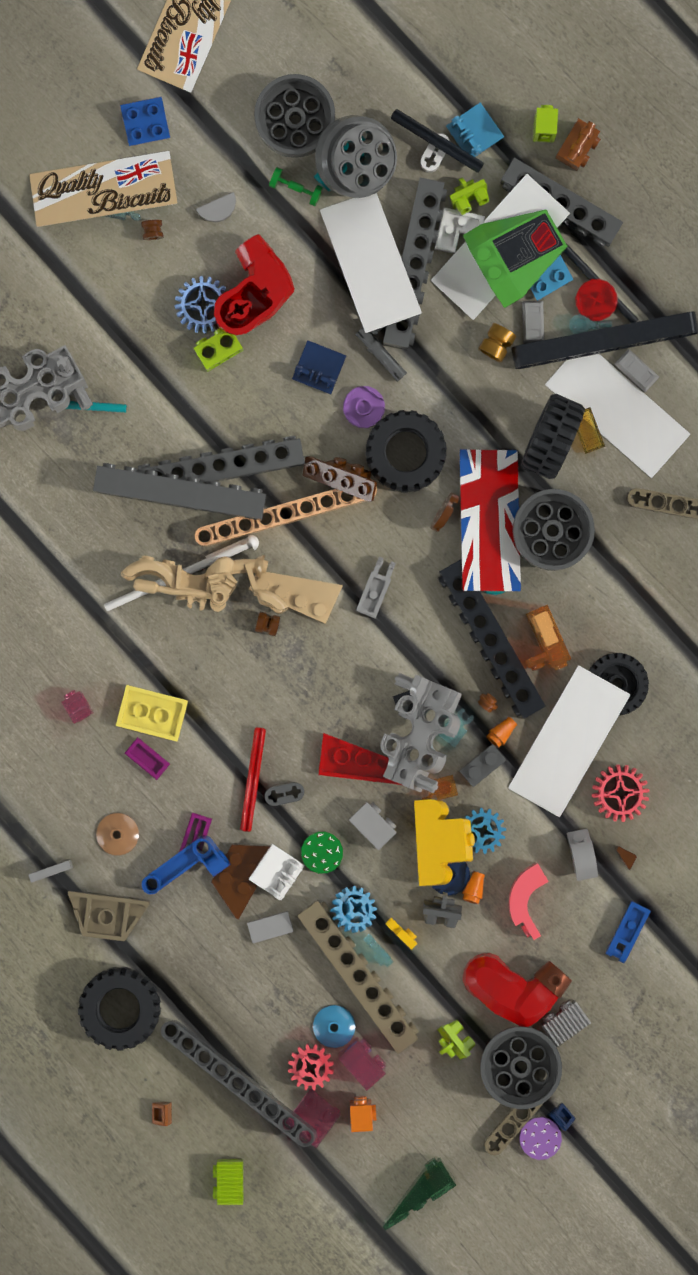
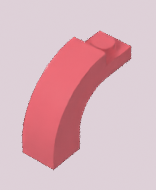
M537 862L522 871L511 887L508 902L510 916L514 925L517 926L523 922L524 925L521 926L527 938L531 936L533 940L541 935L529 916L527 909L528 900L537 888L549 882Z

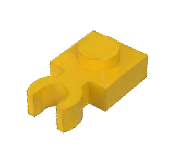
M392 917L385 923L411 950L418 944L415 940L417 936L409 928L405 931Z

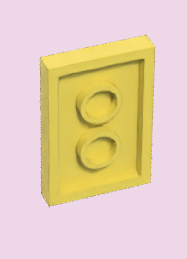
M126 685L116 726L178 742L188 700Z

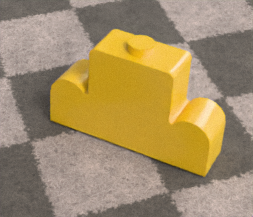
M441 800L414 801L419 886L448 884L453 875L448 863L471 862L473 860L472 846H474L475 839L473 833H471V821L462 818L445 820L449 809L447 804Z

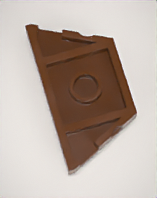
M232 844L226 854L230 866L214 876L211 881L238 920L258 886L250 881L249 878L270 846Z

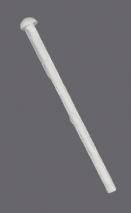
M248 535L247 538L205 556L206 559L183 570L193 574L210 566L221 557H231L251 547L256 550L259 546V540L254 535ZM162 579L155 581L160 586H166ZM134 590L105 603L104 607L108 612L148 593Z

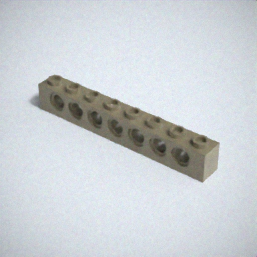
M316 900L297 915L396 1053L399 1054L418 1040L416 1035L419 1032L413 1022L408 1024L405 1020V1011L400 1005L395 1006L391 999L394 996L389 989L381 987L379 984L381 978L375 970L371 972L366 965L369 962L362 953L357 954L354 949L356 944L350 936L345 937L341 932L344 928L343 926L338 927V919L333 920L328 914L331 912L328 905L324 901L320 903L319 900ZM319 918H325L328 921V926L325 929H319L316 926V921ZM337 935L341 940L338 946H331L328 942L330 936ZM346 952L351 953L353 956L352 962L348 964L341 961V955ZM356 970H363L366 976L363 980L358 981L353 977ZM369 987H375L378 990V995L370 998L366 995V990ZM383 1004H387L391 1008L387 1015H382L378 1011L379 1007ZM396 1021L403 1024V1029L400 1032H394L391 1029V1025Z

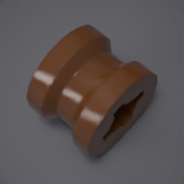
M146 220L141 222V226L144 229L143 240H159L164 238L163 232H161L162 220Z

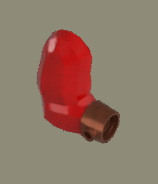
M492 953L476 955L469 960L463 972V983L470 994L479 999L496 1015L521 1027L533 1025L549 1012L557 999L561 998L572 980L551 961H548L533 974L535 977L526 980L523 976L511 970L499 956Z

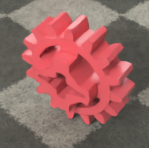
M307 1043L304 1050L300 1046L298 1047V1054L292 1052L291 1055L294 1060H289L288 1064L293 1067L289 1068L288 1072L294 1073L291 1080H298L297 1087L304 1084V1090H307L308 1086H312L314 1091L316 1090V1085L319 1084L323 1088V1081H330L327 1075L333 1074V1070L329 1069V1067L333 1066L334 1062L328 1061L331 1054L325 1055L324 1047L318 1050L317 1044L310 1048ZM307 1053H314L319 1056L314 1058L310 1057ZM299 1058H301L303 1064L302 1067L299 1068V1070H297L296 1065ZM307 1061L310 1062L311 1065L314 1063L316 1064L314 1067L315 1073L312 1072V1070L310 1069L306 1070ZM325 1063V1071L321 1076L319 1068ZM303 1077H312L314 1081L305 1080Z

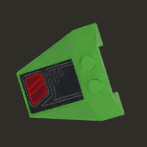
M546 209L480 224L463 235L472 256L504 308L523 298L547 268L568 247Z

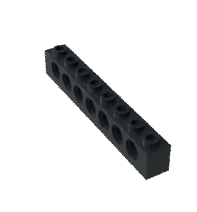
M462 559L439 571L440 576L438 580L443 588H448L451 593L448 596L454 607L458 605L462 613L459 614L460 619L464 625L469 624L472 630L469 632L475 644L479 642L482 650L480 653L485 662L490 661L493 666L490 671L496 681L498 679L501 680L503 684L501 690L506 699L511 698L514 705L511 707L515 715L525 719L546 707L481 592L457 591L453 588L454 580H462ZM470 597L474 599L475 607L473 609H466L464 607L463 601L465 598ZM476 616H483L485 618L486 624L484 627L478 628L475 626L474 619ZM487 634H492L496 637L495 645L488 646L485 644L484 639ZM499 652L504 653L507 657L503 665L495 661V656ZM508 671H514L517 674V680L514 683H509L506 680V673ZM520 689H524L528 694L527 699L523 702L516 698V693Z

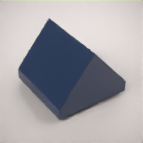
M560 1103L548 1113V1116L557 1124L561 1131H566L576 1119L563 1103Z

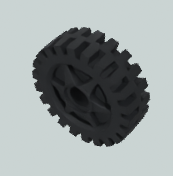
M611 653L600 657L590 667L589 671L609 683H612L613 679L619 678L622 681L621 689L630 694L619 716L635 711L646 699L649 690L648 675L643 665L634 657L624 653Z

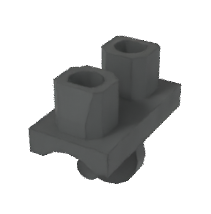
M443 892L442 898L434 896L433 901L424 900L423 914H425V923L436 924L438 916L445 918L444 926L455 928L458 920H461L462 906L454 905L455 900L447 899L448 892Z

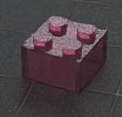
M357 1036L338 1053V1059L367 1091L386 1074V1063L378 1054L376 1056L373 1055L371 1045L364 1038L360 1040Z

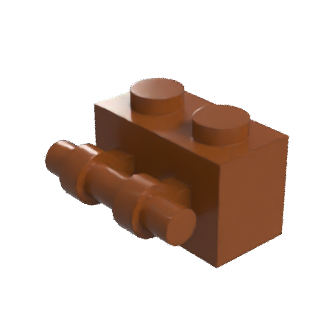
M578 118L555 159L575 171H578L580 166L584 168L590 158L587 155L591 148L595 150L601 140L598 137L600 131L595 128L596 125L590 121L586 123Z

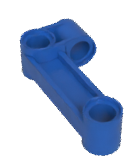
M201 836L149 873L142 881V889L147 894H155L199 861L213 875L212 877L230 866V862L209 836ZM206 842L208 851H201L198 843ZM148 879H155L157 881V888H151L148 885Z

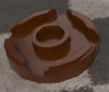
M452 492L448 495L430 528L439 532L444 527L454 511L452 505L453 503H458L459 496Z

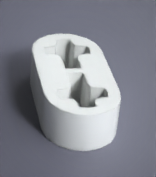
M439 134L440 136L444 137L445 139H447V140L449 141V139H448V137H447L446 135H444V134ZM430 143L420 162L421 168L428 173L438 169L446 154L441 150H438V152L434 151L436 147ZM432 154L435 155L433 163L436 165L427 167V162L424 160H429Z

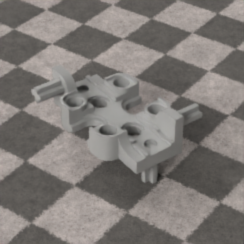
M66 345L47 355L40 349H34L24 354L22 358L28 368L24 378L15 379L10 375L6 366L0 367V379H6L5 384L0 386V428L11 424L15 429L25 431L35 426L33 424L35 418L30 411V404L37 398L46 400L52 411L55 410L56 413L68 407L70 404L69 395H74L82 411L89 409L93 405L85 391L88 388L86 381ZM36 359H43L41 365H33ZM46 373L53 375L52 382L48 384L42 382V376ZM7 394H14L16 396V400L12 404L4 402ZM62 394L63 398L60 401H53L55 395ZM18 415H26L23 421H16Z
M399 673L395 677V685L409 690L410 695L402 696L394 710L399 712V716L411 721L412 731L405 737L394 733L390 735L384 733L380 746L382 752L388 756L389 761L383 777L418 792H422V789L434 793L438 789V781L429 778L428 775L429 773H439L444 767L447 756L433 748V740L438 734H445L452 738L457 735L461 723L459 717L454 712L462 694L421 676L415 675L414 678ZM413 703V709L408 712L409 705ZM434 710L435 718L432 721H427V712ZM449 718V724L445 727L444 721ZM396 742L397 747L392 751V745ZM417 749L419 757L412 761L410 753L412 750ZM432 757L433 763L428 766V760Z

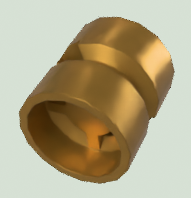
M493 323L487 333L489 337L484 338L478 349L491 359L502 362L507 354L506 348L511 347L517 336L505 327Z

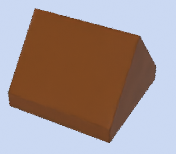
M172 1102L152 1103L153 1124L161 1126L172 1124Z

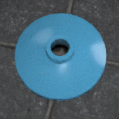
M338 1005L327 1006L321 1009L315 1016L313 1022L314 1035L326 1047H342L352 1039L355 1033V1020L346 1008ZM332 1024H337L338 1030L332 1031L330 1029V1026Z

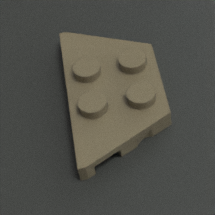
M68 891L82 936L125 941L150 904V901Z

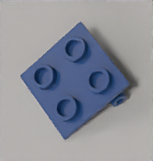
M162 96L120 105L129 146L170 138Z

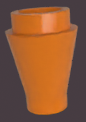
M508 716L504 721L489 730V734L486 737L497 748L501 745L504 746L517 723Z
M472 872V876L462 892V900L479 904L483 896L484 874Z

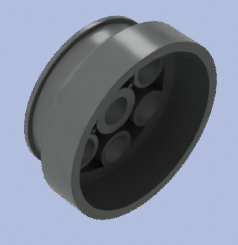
M301 74L284 75L271 81L260 93L255 105V124L264 144L275 153L291 158L305 157L316 152L320 136L335 121L334 102L327 89L314 78ZM289 95H295L298 100L295 103H289L286 101V98ZM309 102H314L317 104V108L310 111L306 108V105ZM273 108H279L282 112L279 116L274 117L270 114V111ZM293 115H298L301 118L298 124H293L289 121ZM316 122L321 125V128L318 131H312L309 126ZM280 128L285 131V134L282 137H276L273 132ZM296 136H302L305 141L303 144L297 145L293 142V139Z
M349 115L335 120L324 130L317 143L315 161L318 174L329 189L343 196L364 198L377 193L389 182L396 168L397 151L391 134L380 122L364 116ZM366 132L367 138L363 142L361 137L362 134ZM348 141L349 148L347 151H344V144ZM382 144V152L378 153V146ZM364 153L365 160L361 163L360 156ZM346 163L347 170L345 173H343L342 166ZM378 165H380V166H381V171H380V173L377 175V174H376V168H377ZM362 175L363 182L359 185L358 178Z
M548 489L532 495L521 505L513 522V539L517 550L528 563L543 570L558 571L575 565L587 554L594 539V520L589 508L578 496L565 490ZM539 507H548L550 511L549 516L541 517L538 513ZM561 509H568L571 516L568 520H563L560 517L559 512ZM527 523H534L536 525L537 531L535 534L527 533L525 529ZM550 525L555 526L558 529L557 536H549L546 531L547 527ZM570 528L578 530L579 536L577 539L573 540L568 537V530ZM537 542L543 543L545 546L544 553H536L534 551V544ZM557 545H563L566 548L564 556H558L555 553Z
M515 1026L499 1032L488 1042L481 1058V1077L485 1088L496 1101L514 1109H529L546 1102L556 1091L562 1076V1061L557 1047L547 1035L531 1027ZM520 1039L524 1042V1048L521 1051H515L512 1048L514 1040ZM541 1048L544 1051L543 1057L538 1060L532 1057L533 1049ZM503 1052L507 1055V1061L504 1064H499L495 1061L497 1053ZM516 1062H526L527 1069L524 1072H517L515 1070ZM538 1069H543L547 1073L546 1078L542 1081H538L534 1077ZM499 1075H509L510 1082L507 1085L499 1084ZM521 1082L529 1084L530 1089L528 1093L522 1094L517 1090Z

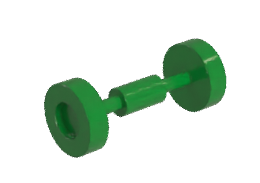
M276 167L269 187L275 189L278 182L288 185L289 189L311 195L309 204L312 206L317 205L324 187L317 185L314 192L305 189L302 184L292 180L289 182L281 178L283 169Z

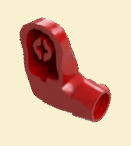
M260 234L251 237L235 250L244 270L248 271L249 276L236 287L221 294L215 302V320L218 327L225 333L233 335L247 334L269 321L292 296L295 290L292 278L284 263Z

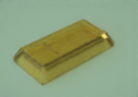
M591 407L586 408L577 431L585 454L605 447Z

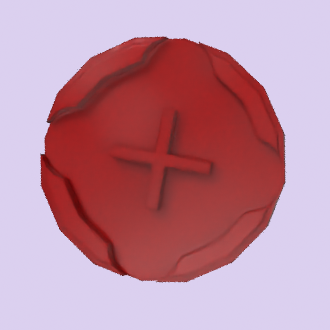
M591 279L583 283L575 297L579 313L592 321H601L610 317L618 304L615 288L608 281L602 279Z

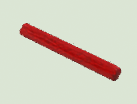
M260 727L254 729L240 830L245 832L252 830L266 729Z

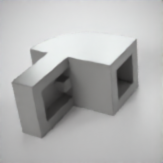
M588 828L568 832L567 838L577 881L598 877L594 848Z

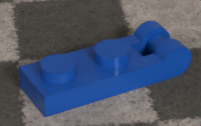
M631 901L605 954L610 957L614 956L618 958V961L625 963L651 911ZM618 943L625 945L623 951L616 948Z

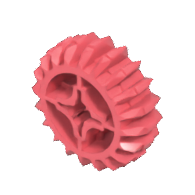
M617 764L615 772L611 766L608 767L610 774L607 775L604 771L600 772L604 777L603 780L598 777L595 778L600 785L592 786V789L598 790V793H593L592 797H599V800L595 801L594 805H602L598 810L599 813L607 810L605 818H609L612 813L613 821H617L618 815H620L621 821L625 822V815H628V818L632 820L634 819L633 811L635 814L640 815L641 813L637 808H646L641 801H649L648 797L643 796V793H648L649 789L642 788V786L647 784L646 780L639 781L643 777L642 773L635 777V768H632L629 773L628 765H624L623 771H621L620 765ZM622 775L632 779L637 788H626ZM616 776L615 787L612 790L604 791L606 783ZM619 787H621V789L624 791H631V793H626L625 796L623 795L622 799H620V797L617 795H610L611 793H615L616 790L618 791ZM637 795L635 803L625 810L627 798ZM604 798H615L619 811L610 808Z

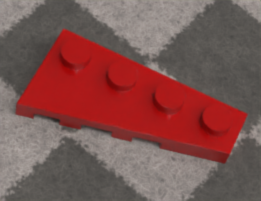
M323 733L318 775L402 785L383 777L388 765V757Z

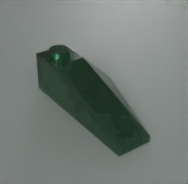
M441 1157L437 1160L432 1158L425 1163V1168L383 1222L385 1231L410 1215V1210L418 1211L422 1209L428 1202V1199L431 1198L432 1201H435L457 1186L454 1176Z

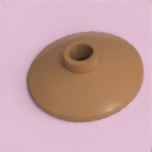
M113 813L106 816L99 823L96 836L100 847L105 852L111 855H124L136 846L139 830L135 821L128 815ZM114 831H119L121 833V837L119 839L114 838Z

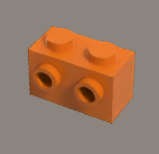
M356 1096L354 1100H350L351 1132L373 1131L372 1121H377L376 1104L371 1105V1099H367V1096Z

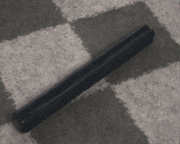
M396 109L392 113L391 120L473 171L479 173L483 168L484 163L402 111Z

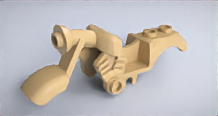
M265 555L259 556L256 559L238 560L221 557L211 564L206 573L202 575L189 574L182 569V565H175V562L171 560L159 562L154 561L153 557L142 556V558H139L138 561L133 562L121 572V576L127 581H133L143 575H154L161 578L167 586H160L154 581L136 579L133 585L135 591L177 595L176 600H187L189 609L192 608V603L197 601L200 603V611L204 610L207 599H211L210 607L216 612L224 610L227 600L237 587L238 581L232 575L246 573L253 595L257 596L259 604L269 607L277 614L288 610V606L278 595L267 590H258L253 574H256L259 578H261L262 573L266 574L268 561L264 560Z

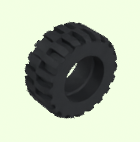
M551 394L525 450L521 462L524 469L548 479L556 478L583 419L585 408L582 404L559 394Z
M400 410L386 415L385 418L380 419L375 427L372 428L366 444V461L371 474L381 485L388 487L392 491H401V493L416 492L429 486L439 476L446 460L447 446L442 430L440 431L437 423L430 420L429 416L419 414L413 410ZM401 432H411L418 435L426 447V457L423 463L412 471H400L394 468L386 456V447L389 440Z
M129 967L109 968L93 977L83 989L79 999L78 1015H80L81 1019L79 1022L81 1027H84L88 1038L91 1037L98 1046L101 1044L105 1046V1049H117V1051H123L127 1048L132 1049L138 1044H142L157 1026L161 1014L160 996L157 994L156 986L152 985L149 981L150 979L146 975L140 974V971L136 969L131 970L128 969ZM113 989H126L132 992L139 1002V1016L132 1025L126 1028L111 1027L103 1020L100 1014V1003L103 996Z

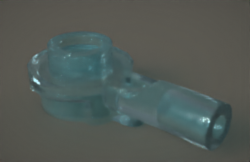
M581 314L572 317L569 323V328L573 334L588 332L589 329L612 327V321H590L589 318Z

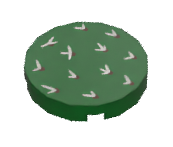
M326 831L316 832L304 841L301 848V857L305 866L311 871L325 874L335 870L340 865L343 858V847L335 835Z

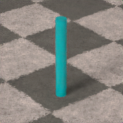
M70 401L66 408L81 410L77 401ZM92 402L93 405L87 409L91 411L126 413L127 404Z

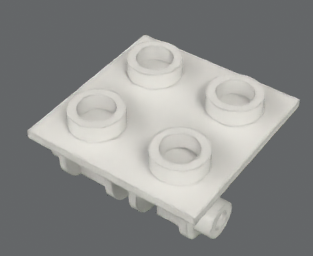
M272 844L249 880L272 894L278 900H282L305 865Z

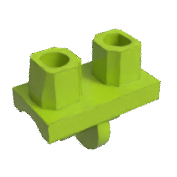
M462 177L458 179L460 185L454 188L455 193L450 195L453 209L457 208L462 215L472 210L469 202L476 199L479 206L489 202L487 184L484 179L475 183L473 179L466 182Z
M458 1020L442 1025L437 1029L443 1037L438 1041L442 1046L438 1052L440 1055L447 1052L450 1058L457 1055L461 1060L471 1055L470 1051L476 1043L470 1036H466L463 1040L459 1039L457 1034L463 1030V1026Z

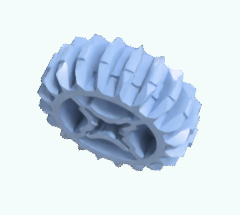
M203 276L199 277L200 283H196L195 278H192V286L185 282L184 286L187 290L185 291L181 288L178 290L183 296L175 297L176 301L181 302V304L175 305V309L182 310L177 312L176 315L177 317L184 316L180 321L181 324L189 322L187 325L188 330L192 329L193 325H195V333L199 332L200 327H203L204 334H207V327H210L211 331L214 332V324H217L215 317L208 321L207 318L209 311L215 308L216 301L206 297L205 289L212 290L220 296L226 287L223 285L217 288L220 283L218 280L212 285L211 277L207 278V283L204 282ZM199 289L198 298L190 301V303H186L188 297ZM202 295L206 304H209L204 309V315L201 307L198 306V303L202 301ZM186 309L198 311L201 321L190 317Z

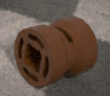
M260 611L255 632H267L269 635L276 637L281 616H268L267 613Z

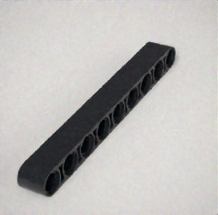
M695 311L517 345L512 347L511 351L515 369H525L698 334V323Z

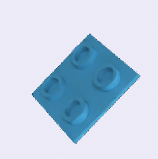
M481 102L461 116L454 117L451 120L452 122L446 125L460 148L474 157L504 138Z
M561 255L530 288L537 301L574 280Z

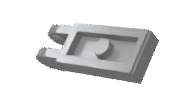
M382 557L378 558L374 571H371L356 609L357 612L375 619L390 584V577L396 564L391 561L386 576L378 574L383 564L384 558Z

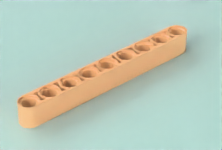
M333 489L264 509V514H269L272 517V521L268 525L261 524L260 520L235 517L198 528L195 532V540L200 546L208 547L366 502V500L353 496L351 501L346 502L341 498L343 491ZM325 496L331 497L333 500V504L327 508L321 505V499ZM304 502L312 504L313 508L310 513H303L300 507ZM289 508L292 511V516L289 519H283L280 516L282 509ZM247 519L251 522V528L243 531L240 529V522ZM224 525L231 528V533L226 537L221 536L219 533L220 528ZM207 531L210 533L211 537L208 542L203 543L199 540L201 532Z

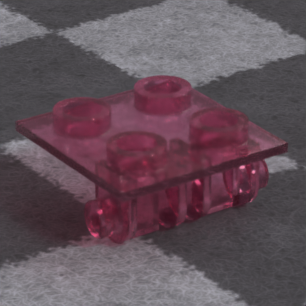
M311 1088L293 1111L316 1130L317 1138L311 1144L315 1148L319 1146L341 1116L338 1108L330 1105ZM289 1117L285 1123L293 1128L294 1120ZM302 1131L301 1136L306 1141H310V1132Z

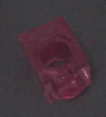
M73 690L64 695L65 700L61 703L74 724L94 714L82 691L76 693Z

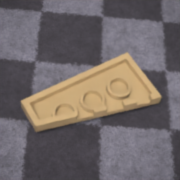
M270 572L262 573L261 578L256 574L254 576L258 590H267L275 593L286 603L288 608L324 624L327 623L343 585Z

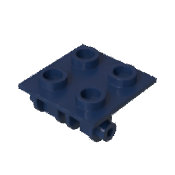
M307 340L299 363L296 365L292 380L331 395L347 355Z

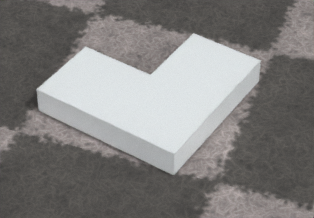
M444 207L435 250L455 254L459 234H465L482 224L485 216L473 213L462 215L458 210Z

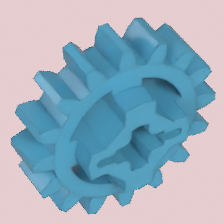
M483 808L479 809V813L472 810L473 816L469 817L466 815L465 818L471 821V831L476 835L474 843L475 853L482 849L483 853L486 854L488 848L494 852L495 844L501 846L499 839H505V836L501 834V832L506 831L505 827H501L504 820H497L498 813L491 815V809H488L486 813H484ZM483 817L481 822L477 824L472 823L476 818ZM491 819L495 822L497 831L492 830L490 826ZM483 825H486V829L493 834H484L482 837L480 832L473 828H482ZM494 838L491 843L483 845L486 839Z
M352 886L349 889L347 887L344 888L342 892L335 895L337 899L331 902L335 907L330 910L336 913V916L332 919L339 920L338 927L344 925L345 932L351 929L352 933H356L358 930L362 932L366 930V927L372 925L370 920L376 919L372 912L376 911L377 908L372 907L375 900H369V892L363 894L362 887L356 891V887Z

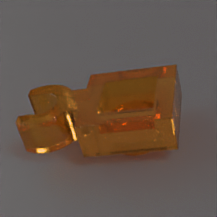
M453 775L433 779L438 781V789L434 793L429 792L428 796L423 797L422 800L431 799L433 795H436L437 800L457 796L458 792Z

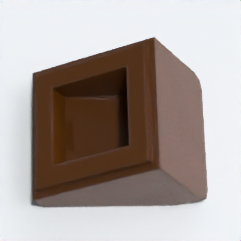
M616 846L615 850L626 868L631 870L637 856L620 846Z

